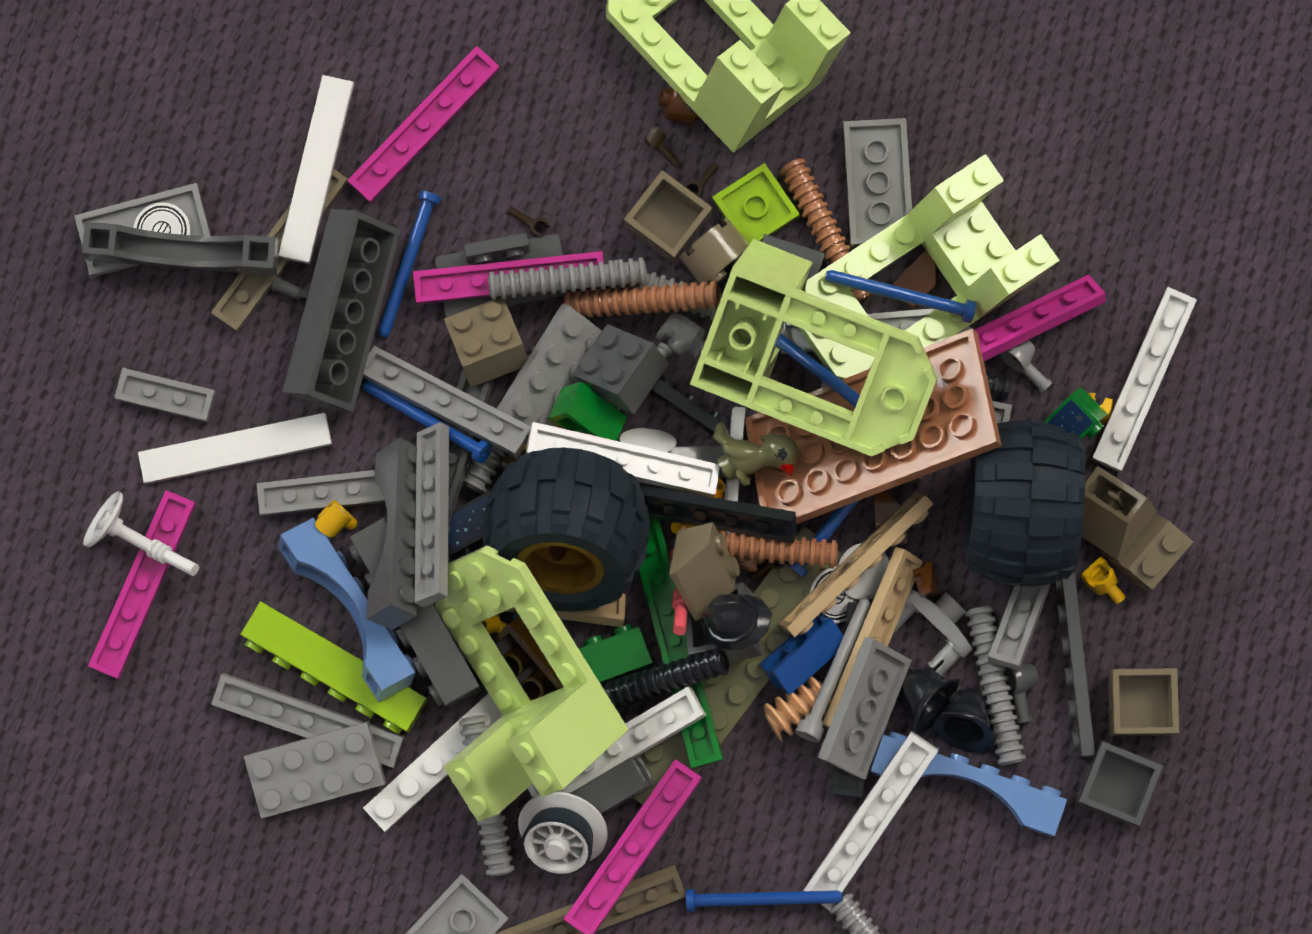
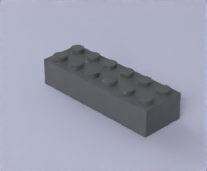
M330 209L285 380L284 393L328 410L354 412L401 230L357 210Z
M384 518L350 536L354 545L350 546L349 550L360 568L365 565L368 568L369 573L364 576L369 585H371L383 553L387 523ZM417 604V616L400 625L401 628L396 632L407 651L412 648L414 649L417 656L412 661L423 679L428 676L433 684L428 689L438 706L445 704L448 710L482 690L434 605L430 604L422 607Z

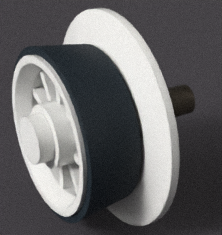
M554 792L544 797L537 795L523 806L519 815L518 827L522 837L524 854L537 868L551 874L570 875L581 871L588 865L589 861L596 858L603 851L607 842V826L600 812L588 801L573 794Z

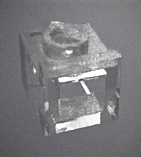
M674 311L656 334V340L663 342L666 338L669 341L667 346L678 355L682 356L685 352L690 357L694 356L695 358L702 352L705 344L704 338L706 337L705 330L682 313Z

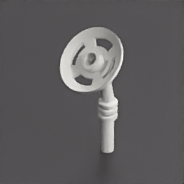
M119 491L112 494L103 504L84 537L83 545L89 548L102 540L107 534L112 537L117 535L144 550L148 557L161 564L168 563L191 576L196 575L199 570L198 564L173 552L170 546L156 539L152 541L123 525V520L118 518L123 503V494Z

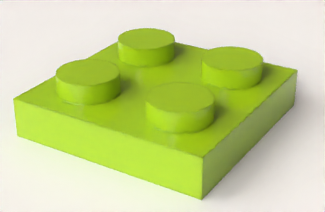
M765 163L712 197L713 202L724 218H728L749 244L753 239L762 242L764 234L771 236L800 216Z

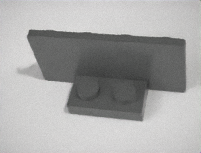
M527 233L464 244L465 251L437 256L435 261L436 267L439 269L562 256L563 253L558 234L528 239ZM561 290L556 291V294H551V291L546 292V295H542L540 292L536 293V296H532L529 293L526 294V297H522L521 294L516 295V298H512L509 295L506 296L505 301L508 307L565 297L566 293H561ZM492 297L443 302L445 315L449 317L491 301Z

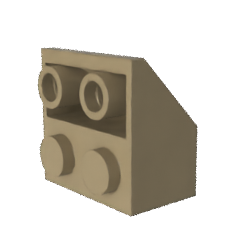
M1097 466L1085 482L1082 538L1120 562L1156 514L1157 510L1147 497Z

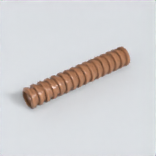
M801 158L795 159L784 165L780 170V174L786 176L784 181L786 184H790L789 191L795 194L793 199L799 202L797 207L799 210H803L802 217L808 219L806 224L808 227H812L811 234L817 237L815 242L821 245L819 250L825 253L824 259L826 262H830L831 265L848 254L851 248L849 245H845L846 238L844 236L841 237V228H836L837 221L831 218L833 213L831 210H827L829 205L822 200L824 195L818 193L820 188L817 184L814 185L815 178L809 175L811 170L809 167H805L806 160ZM857 289L851 290L856 299L859 300V303L871 297L872 294Z
M705 281L701 282L700 285L692 282L690 286L687 283H682L681 286L675 283L671 287L668 284H663L661 288L659 285H653L652 288L645 285L642 289L639 286H635L633 290L630 287H625L623 290L620 287H616L614 291L611 288H606L604 291L596 289L595 292L587 289L585 293L581 290H577L576 293L570 290L565 295L564 304L569 305L585 317L587 315L589 318H593L595 314L598 317H603L604 314L609 317L613 316L614 313L617 316H621L623 312L626 315H631L633 312L636 315H640L642 311L645 314H650L652 311L660 313L661 310L669 313L671 309L674 312H679L680 309L687 312L690 308L698 311L700 307L703 310H708L709 307L717 310L721 300V291L716 281H711L710 284Z
M682 526L679 530L686 529L687 527ZM722 530L719 533L724 535L731 557H739V560H744L745 557L749 558V561H754L755 558H758L759 562H764L765 559H768L769 563L779 560V564L789 561L790 565L799 562L800 566L809 563L810 567L819 564L820 568L829 565L830 569H834L837 565V540L827 543L826 539H822V542H817L816 538L807 541L806 537H802L801 540H797L796 537L794 543L733 532L730 534Z

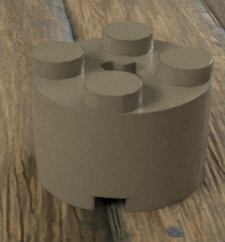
M728 218L722 221L723 228L718 223L691 245L692 249L688 251L689 256L685 252L679 256L681 262L699 283L705 281L708 284L711 281L720 283L727 275L725 270L729 266L733 267L749 245Z

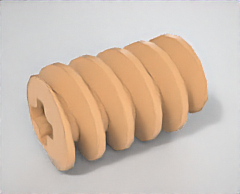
M812 676L807 680L809 688L803 684L797 688L798 695L794 692L791 695L785 693L787 702L778 696L774 698L776 708H773L768 703L763 705L765 717L781 742L782 730L790 736L793 735L792 724L794 723L798 726L799 721L803 717L810 715L823 685Z

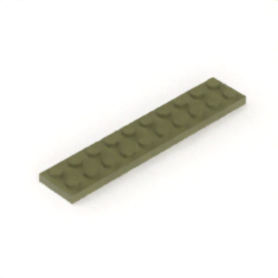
M804 526L796 537L797 540L806 537L807 541H811L816 534ZM839 551L836 566H838L839 561L843 556V554H841ZM787 564L781 569L772 568L753 593L757 598L764 601L772 613L768 632L761 638L762 656L729 663L730 668L727 675H719L718 678H710L708 681H703L720 745L769 681L768 676L759 663L791 636L778 623L810 593L811 586L816 577L828 569L829 565L820 568L819 564H815L814 567H810L808 564L806 569L809 572L805 577L799 575ZM682 731L639 755L656 785L635 796L634 799L643 805L675 759L697 774L704 768H691Z

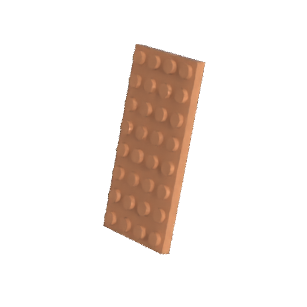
M971 328L924 347L938 379L916 435L912 441L902 445H895L872 457L761 412L746 417L745 424L748 441L761 445L764 443L761 435L767 436L768 432L790 437L796 442L798 447V455L793 464L794 471L792 476L774 467H763L754 473L760 506L796 512V524L1001 447L1002 444L978 333ZM870 369L842 379V381L858 394H861ZM829 386L808 393L853 412L855 410L853 405Z

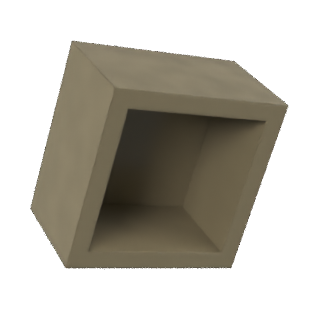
M662 170L624 218V228L672 264H675L679 256L687 249L711 218L713 207Z
M502 297L444 318L470 388L521 369L528 358L506 301Z
M1177 668L1112 669L1108 672L1110 737L1175 736L1179 734Z

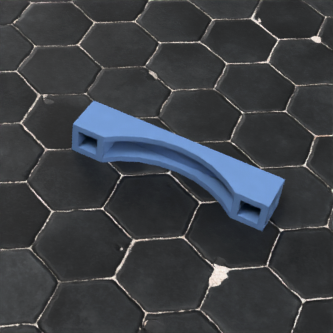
M312 518L281 534L278 549L295 574L309 578L325 587L349 611L358 628L363 645L364 663L362 678L377 701L381 702L412 685L415 665L409 655H403L397 646L398 639L391 629H386V627L366 619L367 598L364 595L365 591L361 581L357 577H352L347 569V561L340 551H335L331 545V538L316 528V520Z
M890 732L889 736L883 734L869 773L880 777L907 737L895 732ZM937 752L921 776H951L970 781L985 788L1003 802L1013 813L1021 827L1051 838L1056 834L1067 799L1060 797L1061 791L1044 785L1042 790L1029 786L1031 781L1017 775H1012L1011 779L999 775V769L982 764L981 768L968 765L970 759L951 753L949 758Z

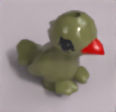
M723 422L717 423L713 438L722 446V450L725 453L717 459V462L729 480L737 477L741 484L748 486L750 484L748 475L754 474L763 467H774L792 476L794 471L793 464L798 455V447L793 439L785 435L768 432L767 436L761 435L764 443L757 445L750 441L734 439L728 434Z

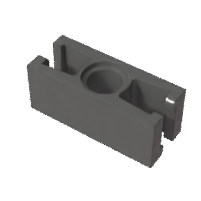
M641 756L626 760L571 794L588 801L603 816L656 785Z

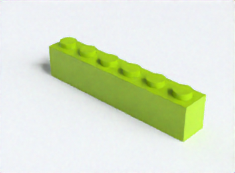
M261 601L240 634L247 639L244 644L245 646L259 654H262L263 650L275 655L272 661L286 670H289L291 665L301 670L300 678L314 686H317L318 682L330 687L327 692L329 695L343 703L346 698H349L357 703L355 710L369 718H372L374 714L385 719L383 726L398 735L402 730L407 733L411 731L428 702L426 697L409 687L378 702L362 678L364 661Z

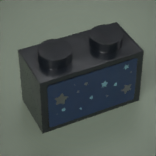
M490 491L454 510L448 528V551L452 558L457 556L461 558L477 550L475 546L483 543L482 525Z

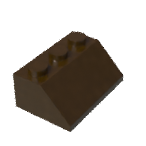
M520 615L492 638L530 701L564 687Z

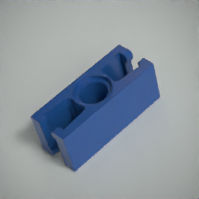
M821 613L812 620L814 624L806 633L798 634L796 637L791 635L759 663L773 685L779 690L782 688L788 695H791L836 655L844 635L833 619L829 617L826 619Z

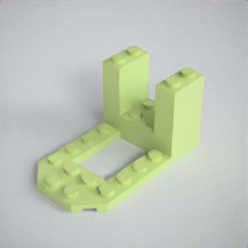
M607 0L606 18L663 79L680 94L683 100L733 153L822 82L850 35V31L820 0L788 1L781 10L774 25L751 0H705L741 39L717 57L707 76L654 19L678 0Z
M985 154L936 186L906 216L805 282L803 291L868 316L851 292L854 288L826 281V271L835 270L869 279L922 244L957 294L951 300L964 304L967 300L976 301V310L971 323L963 322L962 316L934 310L904 330L919 336L923 347L958 334L1024 290L1055 265L1059 259L1041 234L1018 250L1013 248L982 203L1004 181ZM798 327L825 368L839 379H845L871 368L875 357Z
M753 239L732 267L690 385L871 457L895 445H902L912 441L938 379L919 336L802 291L813 262ZM785 322L875 357L854 412L769 378L780 352V348L776 345Z
M484 546L448 563V597L435 602V608L503 715L444 766L452 783L456 786L468 805L469 810L479 822L499 814L532 784L536 787L541 797L564 789L629 729L526 563L515 558L509 561L499 556L498 550L490 546ZM515 607L564 686L530 701L481 622Z

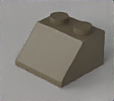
M1155 514L1120 562L1102 550L1099 553L1148 594L1194 541L1170 521Z
M713 522L677 531L669 575L695 621L703 617L707 606L713 598L720 594H730L734 591L736 576H739L740 573L737 559L731 557L724 535L719 534Z

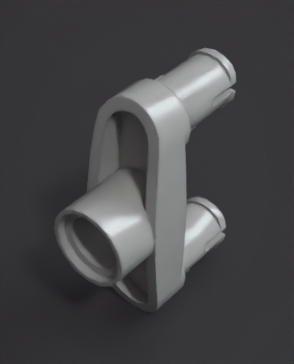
M911 589L894 632L896 633L914 612L917 614L921 612L947 637L945 640L947 644L931 661L927 662L930 667L935 669L944 660V663L936 670L940 676H944L961 656L965 658L973 650L955 625L966 611L946 592L935 603H932L925 597L920 598L919 593Z

